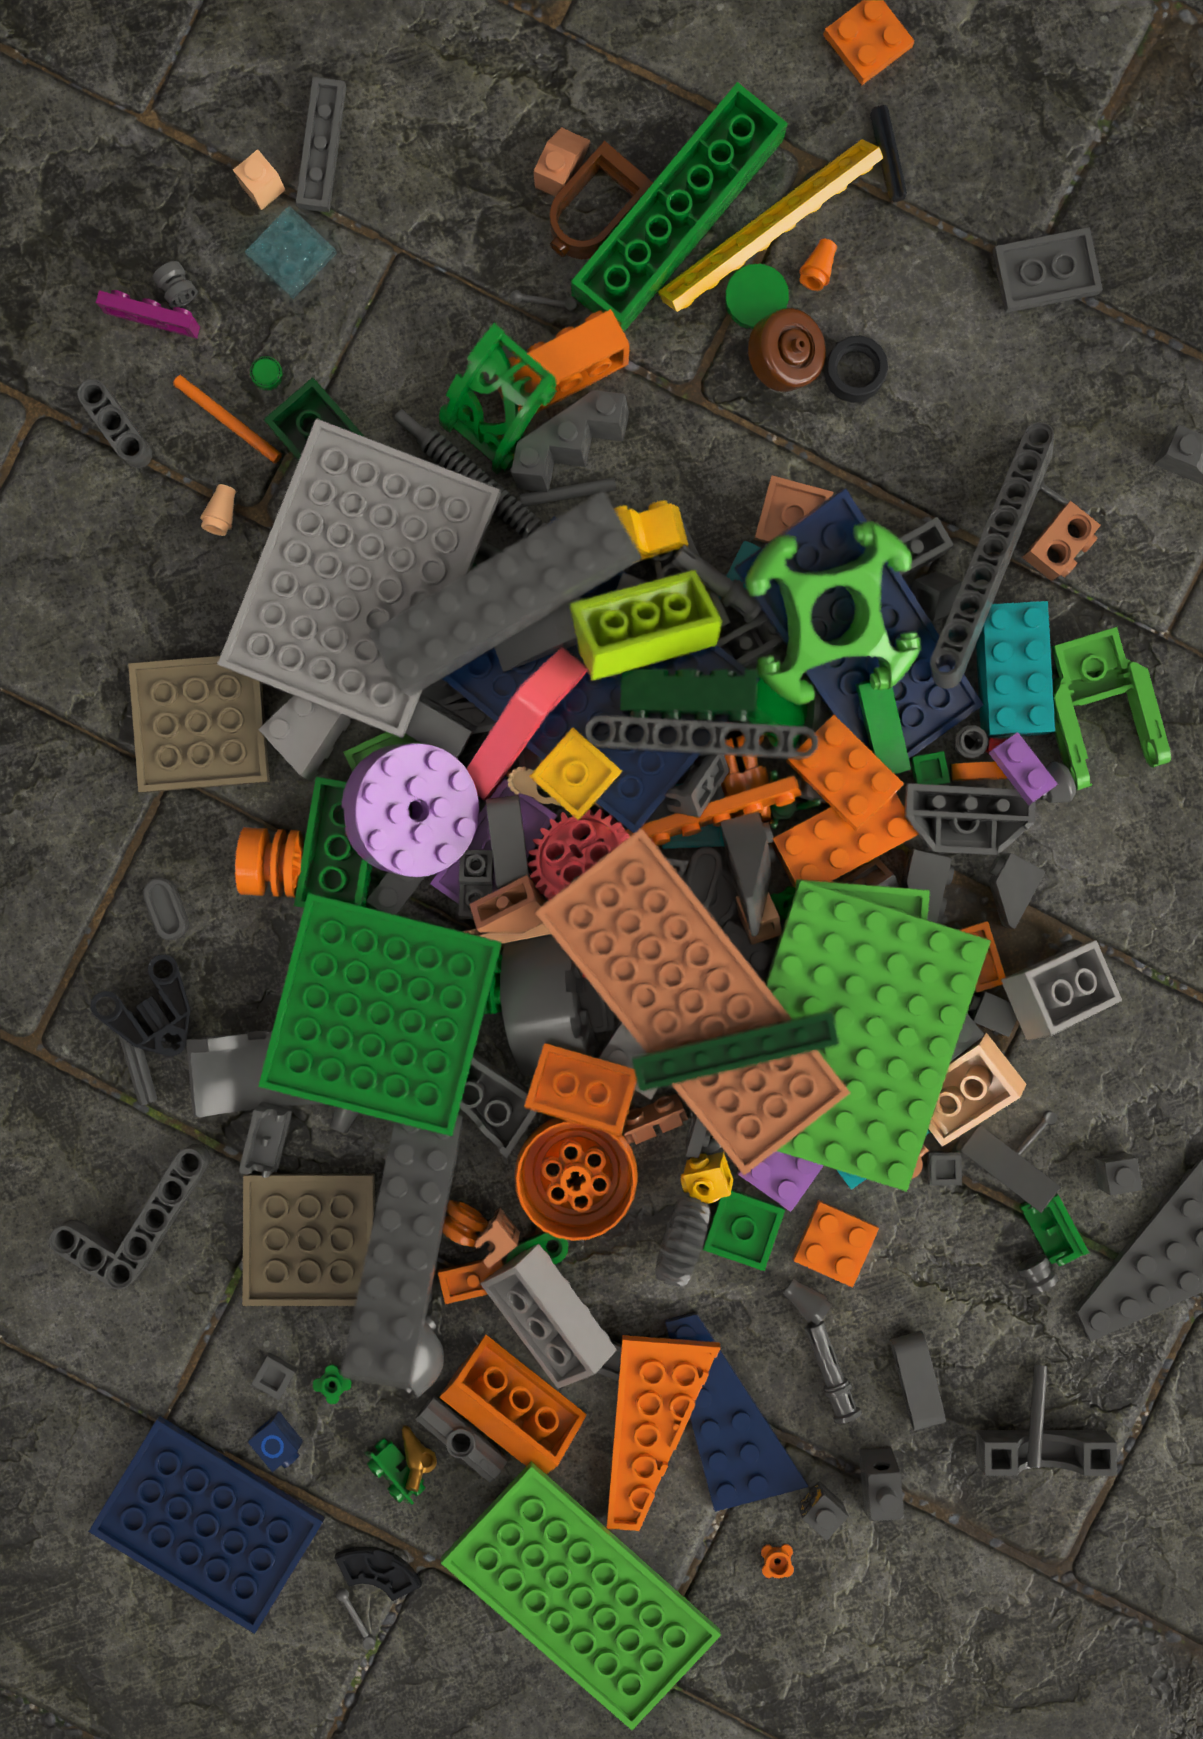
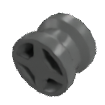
M1045 1254L1033 1256L1023 1261L1017 1267L1019 1275L1027 1281L1026 1288L1030 1294L1046 1291L1058 1282L1059 1278L1056 1273L1050 1271L1048 1267L1049 1260Z

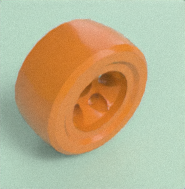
M557 1117L549 1119L537 1127L526 1139L517 1156L514 1172L516 1194L522 1209L529 1219L543 1231L557 1238L567 1240L590 1239L602 1235L616 1226L627 1214L635 1198L638 1183L637 1162L631 1146L622 1133L621 1136ZM569 1146L575 1147L578 1151L577 1156L573 1159L567 1158L564 1154L565 1149ZM592 1154L599 1155L601 1163L597 1166H591L588 1163L589 1156ZM556 1163L560 1168L558 1174L550 1175L546 1170L547 1165ZM578 1171L579 1176L583 1174L585 1180L581 1181L580 1185L570 1184L568 1179L571 1178V1172ZM597 1178H602L606 1182V1186L601 1190H596L593 1187V1182ZM561 1187L565 1192L563 1198H557L551 1192L553 1188ZM582 1195L587 1197L588 1202L583 1204L575 1203L576 1197Z

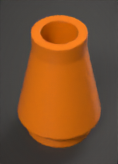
M821 239L800 268V282L806 288L820 291L829 283L834 254L837 249V245L833 241Z

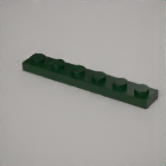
M827 1010L632 1056V1062L639 1091L642 1092L840 1044L832 1011Z

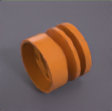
M243 827L238 839L235 862V878L238 893L240 895L263 896L270 882L274 897H281L285 890L287 897L295 898L304 849L302 831L291 830L287 837L286 830L278 829L273 843H271L268 829Z

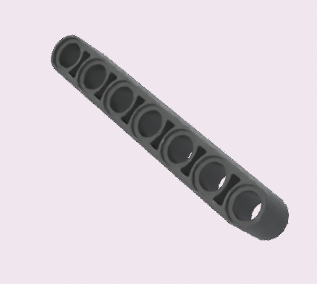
M596 716L587 723L585 729L586 737L596 747L607 749L807 759L812 756L818 745V739L814 731L810 728L796 726ZM602 723L608 724L611 731L610 736L604 741L595 740L593 736L594 728ZM634 725L641 726L644 730L643 738L637 743H631L626 739L627 730ZM665 727H671L677 731V739L670 745L662 744L659 740V734ZM698 729H705L711 734V740L706 746L699 747L692 742V736ZM729 732H741L745 738L744 744L736 749L727 746L725 738ZM773 733L778 739L777 747L769 751L761 748L759 745L761 735ZM801 734L808 736L812 743L811 749L803 753L798 752L793 747V739Z

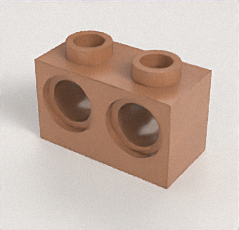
M1070 501L1061 508L1022 558L1050 581H1053L1060 575L1065 578L1078 563L1074 558L1080 550L1085 553L1097 540L1098 537L1094 533L1101 525ZM1068 524L1075 525L1078 528L1079 538H1074L1069 534ZM1048 549H1053L1059 554V563L1049 560L1047 556Z

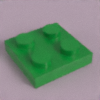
M731 1190L730 1196L718 1200L702 1248L704 1251L765 1271L785 1213V1208Z

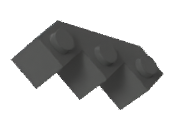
M592 390L519 440L511 469L517 489L549 492L555 463L586 467L592 438L623 441L629 415L625 394Z

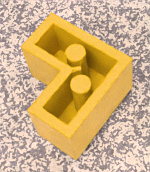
M659 501L648 506L649 510L641 513L628 509L627 506L614 508L642 557L639 561L680 549L683 545L689 546L679 507L671 503L668 504L667 501Z

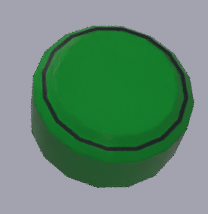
M262 356L252 363L250 376L253 383L259 389L272 390L281 383L283 371L280 364L274 358Z

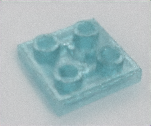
M290 206L245 251L246 255L292 299L337 254L335 248Z

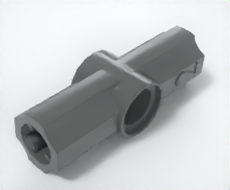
M436 1395L427 1401L415 1418L446 1445L450 1455L464 1460L489 1483L495 1480L508 1462V1457L477 1431L475 1425L467 1419H462ZM458 1433H464L470 1438V1442L460 1444L456 1442L454 1436Z

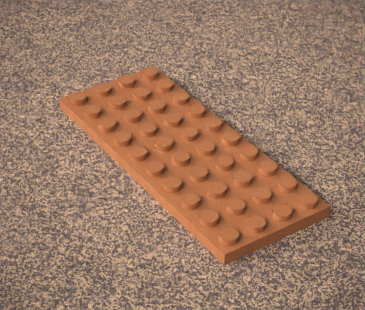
M642 828L535 911V914L646 1053L792 1019ZM817 1050L672 1084L743 1175H746L850 1094V1091Z

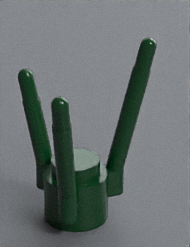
M775 770L771 771V783L778 781ZM812 799L802 803H795L794 801L791 804L779 807L776 804L770 805L772 815L770 820L771 827L776 828L779 821L788 820L794 812H800L801 810L819 805L820 800Z

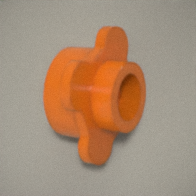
M783 1544L781 1547L765 1545L762 1547L761 1555L764 1558L762 1573L765 1577L783 1578L793 1574L794 1567L791 1564L793 1549L790 1545ZM776 1558H779L780 1562L775 1563L774 1560Z

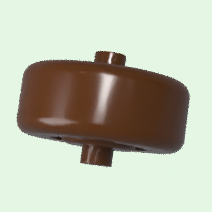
M784 308L765 316L754 326L749 338L748 355L754 373L764 385L775 391L790 392L812 383L818 377L824 366L826 347L819 326L808 314L798 309Z

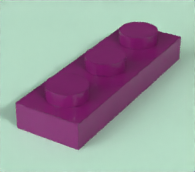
M100 290L98 292L95 303L107 315L195 339L198 337L200 326L192 316V313L180 307H173V310L162 308L161 304L147 298H143L142 302L130 299L131 297L128 294L118 290H111V293Z

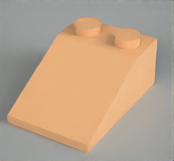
M987 1033L950 1062L928 1128L942 1147L1019 1099L1027 1085Z

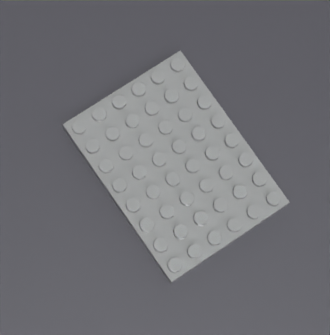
M316 419L217 664L403 738L422 690L413 696L401 692L369 632L470 572L500 498L501 491Z

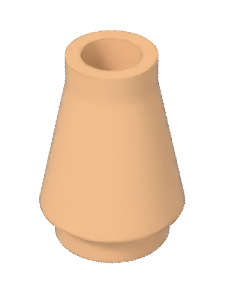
M223 484L217 485L215 493L200 517L202 520L201 527L204 530L215 535L225 536L227 531L232 529L235 489Z

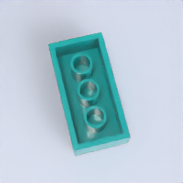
M1048 601L992 604L976 642L978 693L980 700L984 704L979 708L980 728L985 731L988 738L1011 737L1017 732L1021 736L1047 735L1055 732Z

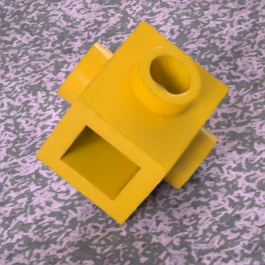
M724 1152L712 1155L700 1154L699 1159L692 1157L690 1160H687L684 1173L681 1174V1185L685 1193L689 1192L690 1197L699 1199L704 1203H713L720 1198L731 1195L733 1177Z

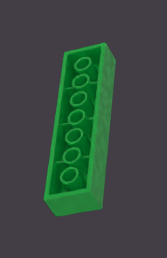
M737 82L571 281L572 296L592 313L597 311L604 313L611 309L623 332H625L783 142L788 123Z

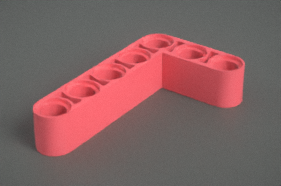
M564 647L559 649L520 687L468 765L467 771L475 784L477 795L485 801L499 786L547 714L586 674V666Z

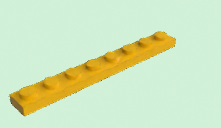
M861 139L660 289L658 293L662 302L676 312L690 306L695 298L706 290L714 288L730 272L741 268L746 260L757 252L765 250L782 233L792 230L802 218L809 213L817 211L833 195L844 191L847 185L857 177L868 173L873 168V165L883 159L880 148Z

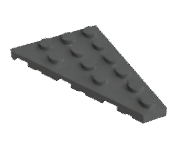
M1203 1155L1192 1169L1189 1168L1182 1176V1181L1174 1186L1158 1205L1160 1208L1146 1225L1143 1224L1137 1231L1135 1239L1129 1241L1113 1261V1266L1104 1277L1096 1281L1091 1288L1090 1294L1083 1297L1074 1308L1084 1333L1090 1342L1203 1292Z

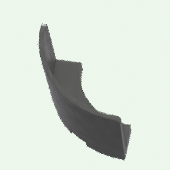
M554 936L505 943L500 972L502 1015L511 1052L520 1072L524 1076H534L544 1043L597 1058L599 1042L592 1029L588 1010H581L579 993L585 992V978H583L582 971Z
M271 1030L186 1040L194 1117L200 1118L252 1110L261 1102L276 1106L323 1103L258 1087L272 1035Z

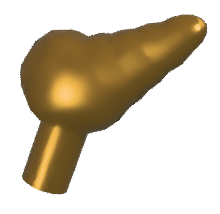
M404 1425L402 1427V1438L406 1462L410 1468L405 1488L418 1492L422 1475L435 1469L437 1458L431 1449H427L421 1444L410 1427Z

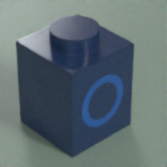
M278 1411L253 1432L248 1443L271 1472H273L281 1465L284 1469L287 1468L300 1456L298 1450L303 1440L280 1411Z

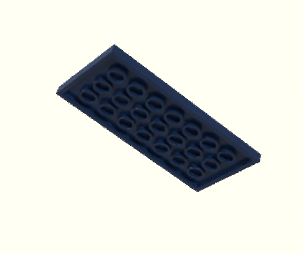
M842 488L778 535L795 537L797 551L793 553L791 559L785 560V564L790 571H825L854 561L864 553L866 546L862 547L860 542H856L854 526L867 521L847 489ZM770 542L734 567L745 585V579L751 566ZM886 561L881 570L880 612L889 645L897 647L896 639L901 638V633L917 631L921 646L909 670L892 687L908 758L910 759L984 704L964 674L959 684L953 688H940L933 682L930 662L940 635L899 571H894L893 567H888V562ZM770 578V588L766 589V594L753 597L787 647L788 617L784 599L778 583L774 578ZM836 585L825 589L813 604L811 624L814 633L821 641H831L841 637L850 628L854 620L855 604L852 595L844 586ZM845 656L805 671L804 674L831 714L835 715L871 750L856 684L870 680V674L874 673V668L879 667L877 657ZM944 665L939 668L942 672L954 669L951 665Z

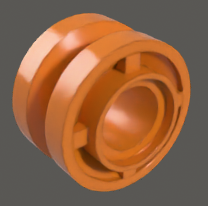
M449 1200L447 1206V1213L449 1215L445 1216L442 1233L460 1245L475 1247L476 1241L479 1238L476 1231L484 1232L488 1226V1221L473 1207L463 1202Z

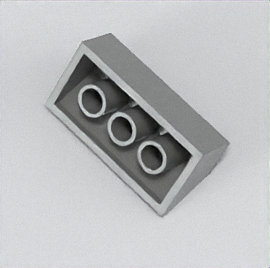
M539 1244L521 1252L480 1283L557 1388L595 1375L617 1351L610 1341L608 1334L601 1329L590 1314L588 1307L581 1302L568 1280L561 1275L548 1253Z

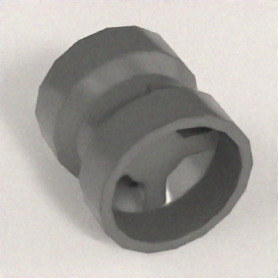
M171 261L162 265L155 271L152 278L157 287L164 290V298L171 308L187 305L196 297L198 292L193 283L185 278L186 272L178 261Z

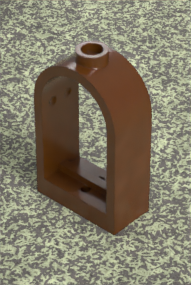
M604 140L554 198L550 208V225L553 238L550 246L561 257L568 255L576 259H590L653 182ZM601 169L633 197L598 236L584 241L572 239L560 229L558 225L559 217Z

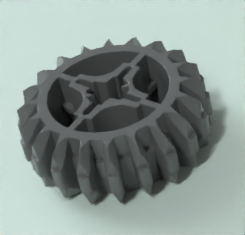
M682 1196L677 1200L658 1253L655 1267L656 1279L664 1281L665 1284L683 1287L688 1283L698 1261L708 1228L710 1215L708 1204L693 1197Z

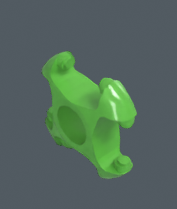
M872 521L862 522L854 526L856 542H860L862 547L866 546L864 553L854 561L825 571H790L785 564V560L791 559L793 553H796V540L794 536L783 535L775 537L763 549L751 566L745 579L750 596L766 594V589L770 588V578H774L779 585L788 617L787 655L781 665L780 660H775L774 656L759 657L757 674L777 694L795 704L800 705L814 700L812 684H808L806 680L800 681L802 674L810 668L845 656H876L879 661V667L874 668V673L870 674L871 687L873 690L890 689L909 670L921 649L917 631L901 633V638L896 639L897 647L889 645L880 612L881 570L886 561L888 562V567H893L894 571L911 569V552L893 533ZM842 585L852 595L855 604L854 620L850 628L841 637L831 641H821L814 633L811 624V609L816 598L825 589Z

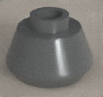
M1052 761L1045 768L1058 785L1041 796L1040 799H1046L1049 803L1071 802L1076 794L1073 777L1065 764Z

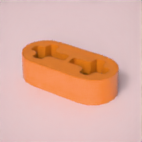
M996 762L951 764L952 781L1008 779Z

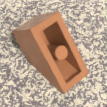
M561 127L547 141L534 169L535 188L556 197L578 171L591 144L590 140Z
M526 875L469 905L476 928L480 933H524L543 923L535 914V911L543 906L546 901L544 895L538 891L533 881Z

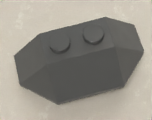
M907 783L905 790V818L931 852L998 855L1035 823V801L1028 806L1016 789Z

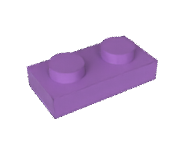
M1018 732L989 752L990 756L1028 806L1058 785Z

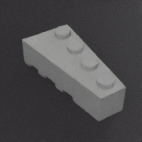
M294 695L258 730L300 776L313 782L318 774V768L324 759L329 757L334 749L333 745L342 731H346L352 721L348 716Z

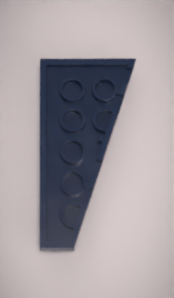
M696 1311L665 1319L670 1339L716 1342ZM720 1350L717 1357L714 1358L705 1384L702 1385L690 1416L714 1511L809 1487L755 1401L736 1375L731 1364Z

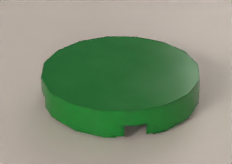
M749 264L737 270L729 279L725 292V305L731 319L746 329H753L765 316L786 308L789 301L788 285L783 275L773 267L764 264Z

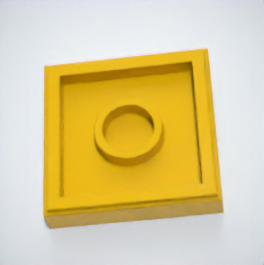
M572 727L529 777L571 815L580 820L623 771Z

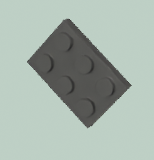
M1090 227L998 245L992 251L1005 313L1099 295L1103 290Z

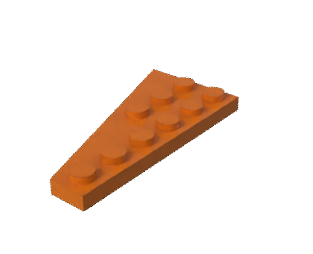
M622 1335L607 1529L640 1530L655 1497V1491L661 1477L664 1476L673 1450L676 1449L695 1407V1401L702 1385L705 1384L714 1358L717 1357L721 1346L719 1342Z

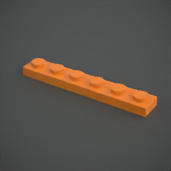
M794 776L710 802L700 818L676 813L645 823L642 830L655 846L670 842V837L679 834L691 836L701 832V827L710 824L721 826L720 822L732 819V817L738 815H748L755 812L760 814L764 811L763 807L776 804L778 807L791 804L795 801V797L801 796L802 793L799 783ZM626 829V831H625V832L628 833L629 837H630L632 834H634V833H633L631 830H629V829Z

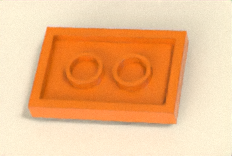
M833 715L815 732L818 745L812 756L807 759H787L786 762L857 831L904 783ZM810 738L797 749L798 752L803 753L811 749L812 743Z
M544 1043L524 1106L526 1109L621 1136L637 1083L635 1070Z

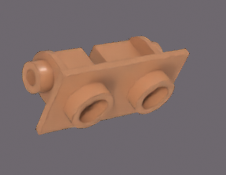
M678 1093L671 1096H663L657 1099L655 1103L628 1111L622 1130L629 1144L635 1142L637 1145L657 1136L653 1128L657 1124H659L662 1133L683 1126V1122L688 1120Z

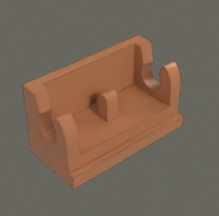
M501 1208L495 1211L494 1217L488 1221L485 1231L480 1232L481 1236L475 1244L476 1248L481 1247L485 1241L490 1244L487 1247L489 1253L483 1260L488 1269L517 1246L520 1231Z

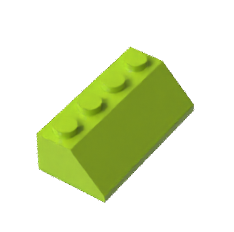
M696 570L570 604L580 655L592 680L716 646L718 642L721 618Z

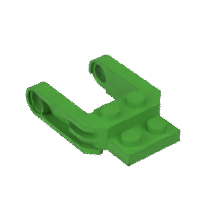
M1117 627L1051 646L1059 678H1056L1053 683L1054 733L1062 762L1069 769L1073 777L1076 791L1091 787L1092 783H1090V776L1085 759H1088L1074 706H1082L1126 692L1143 755L1148 765L1153 768L1170 762V747L1149 671L1142 665L1125 658Z

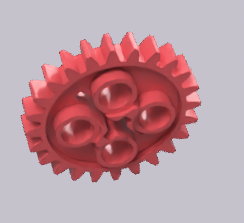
M589 809L580 820H577L573 815L568 818L562 812L559 823L553 819L549 820L552 826L550 830L540 829L544 836L543 839H533V843L538 849L529 851V855L533 859V861L528 863V867L533 872L530 877L536 884L535 886L541 894L544 893V896L549 901L571 884L575 877L581 876L595 865L600 858L606 856L629 838V835L625 832L626 830L621 822L617 823L611 814L606 817L602 809H599L595 815ZM590 834L586 839L580 840L583 836ZM563 854L561 858L554 860L558 855Z

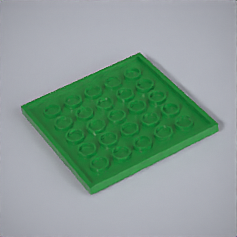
M308 893L258 1087L452 1136L502 942Z

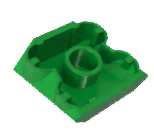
M757 674L760 681L756 684L755 717H748V722L741 724L803 727L808 705L805 703L798 705L785 699L771 689ZM764 733L763 735L768 737L770 743L777 747V737L773 733ZM800 735L793 739L794 748H796Z

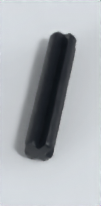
M886 105L876 106L872 108L870 117L876 144L883 156L880 162L890 202L894 203L904 200L907 196V190L888 107Z

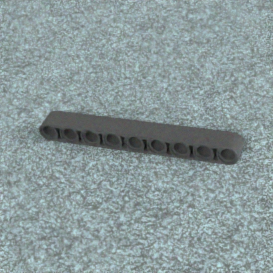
M1036 422L1025 430L937 642L930 663L933 682L940 688L949 689L958 685L968 665L1052 459L1054 431L1049 424ZM1042 442L1044 444L1035 445L1034 443ZM1026 469H1031V470H1033L1032 472H1029V473L1022 472L1023 470H1026ZM1012 497L1022 498L1020 500H1011ZM1003 524H1009V525H1011L1009 528H1000V527H999L1000 525H1003ZM990 552L1000 553L998 556L995 557L987 555ZM979 580L988 581L985 585L975 584ZM974 608L977 610L975 613L966 614L963 612L965 609ZM958 636L966 638V640L960 643L951 641V639ZM944 665H951L954 667V669L948 672H942L939 670V668Z

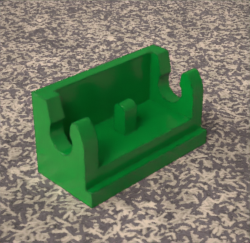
M1058 1194L1053 1197L1042 1213L1027 1202L1019 1205L1051 1265L1057 1263L1058 1266H1062L1089 1253Z

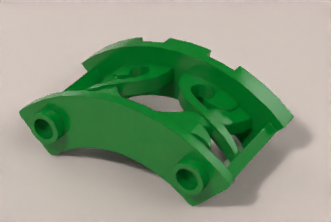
M494 323L467 357L470 363L467 365L468 369L464 376L460 373L457 374L446 393L450 401L440 409L439 424L448 433L455 429L492 462V471L499 474L502 469L507 471L512 466L517 442L521 439L527 425L539 407L547 405L557 392L555 389L557 383L556 377L552 373H549ZM503 346L520 360L518 364L511 367L502 349ZM525 365L541 378L538 386L532 393H528L525 390V383L532 379V377H523L515 382L514 375ZM484 372L489 374V380L496 375L498 380L494 383H487L483 376ZM501 387L505 406V421L501 423L484 422L480 401L473 392L487 394ZM518 405L523 406V407L521 408V410L519 411V413H518Z

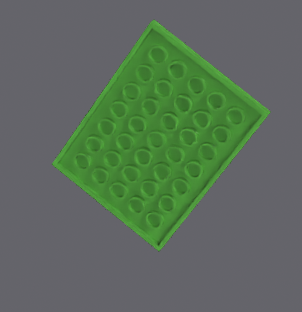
M799 880L765 985L792 1019L822 1011H832L840 1045L817 1051L850 1091V1094L776 1151L908 1191L991 941Z

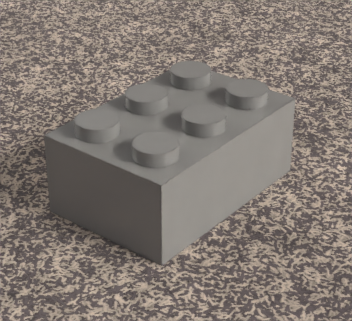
M1097 940L1070 947L1001 979L1027 1041L1054 1035L1122 1001Z

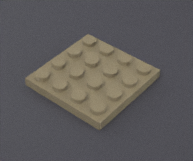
M220 656L128 663L138 792L147 793L270 782L267 740L258 730L265 723L262 682L218 665Z
M262 1173L244 1174L243 1306H355L375 1216V1174L272 1173L267 1178L261 1177Z

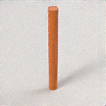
M182 375L175 378L173 385L274 464L280 460L282 456L280 451Z

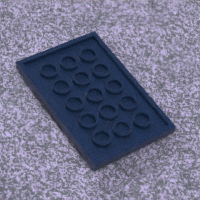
M160 1416L88 1532L255 1634L322 1525L325 1517Z

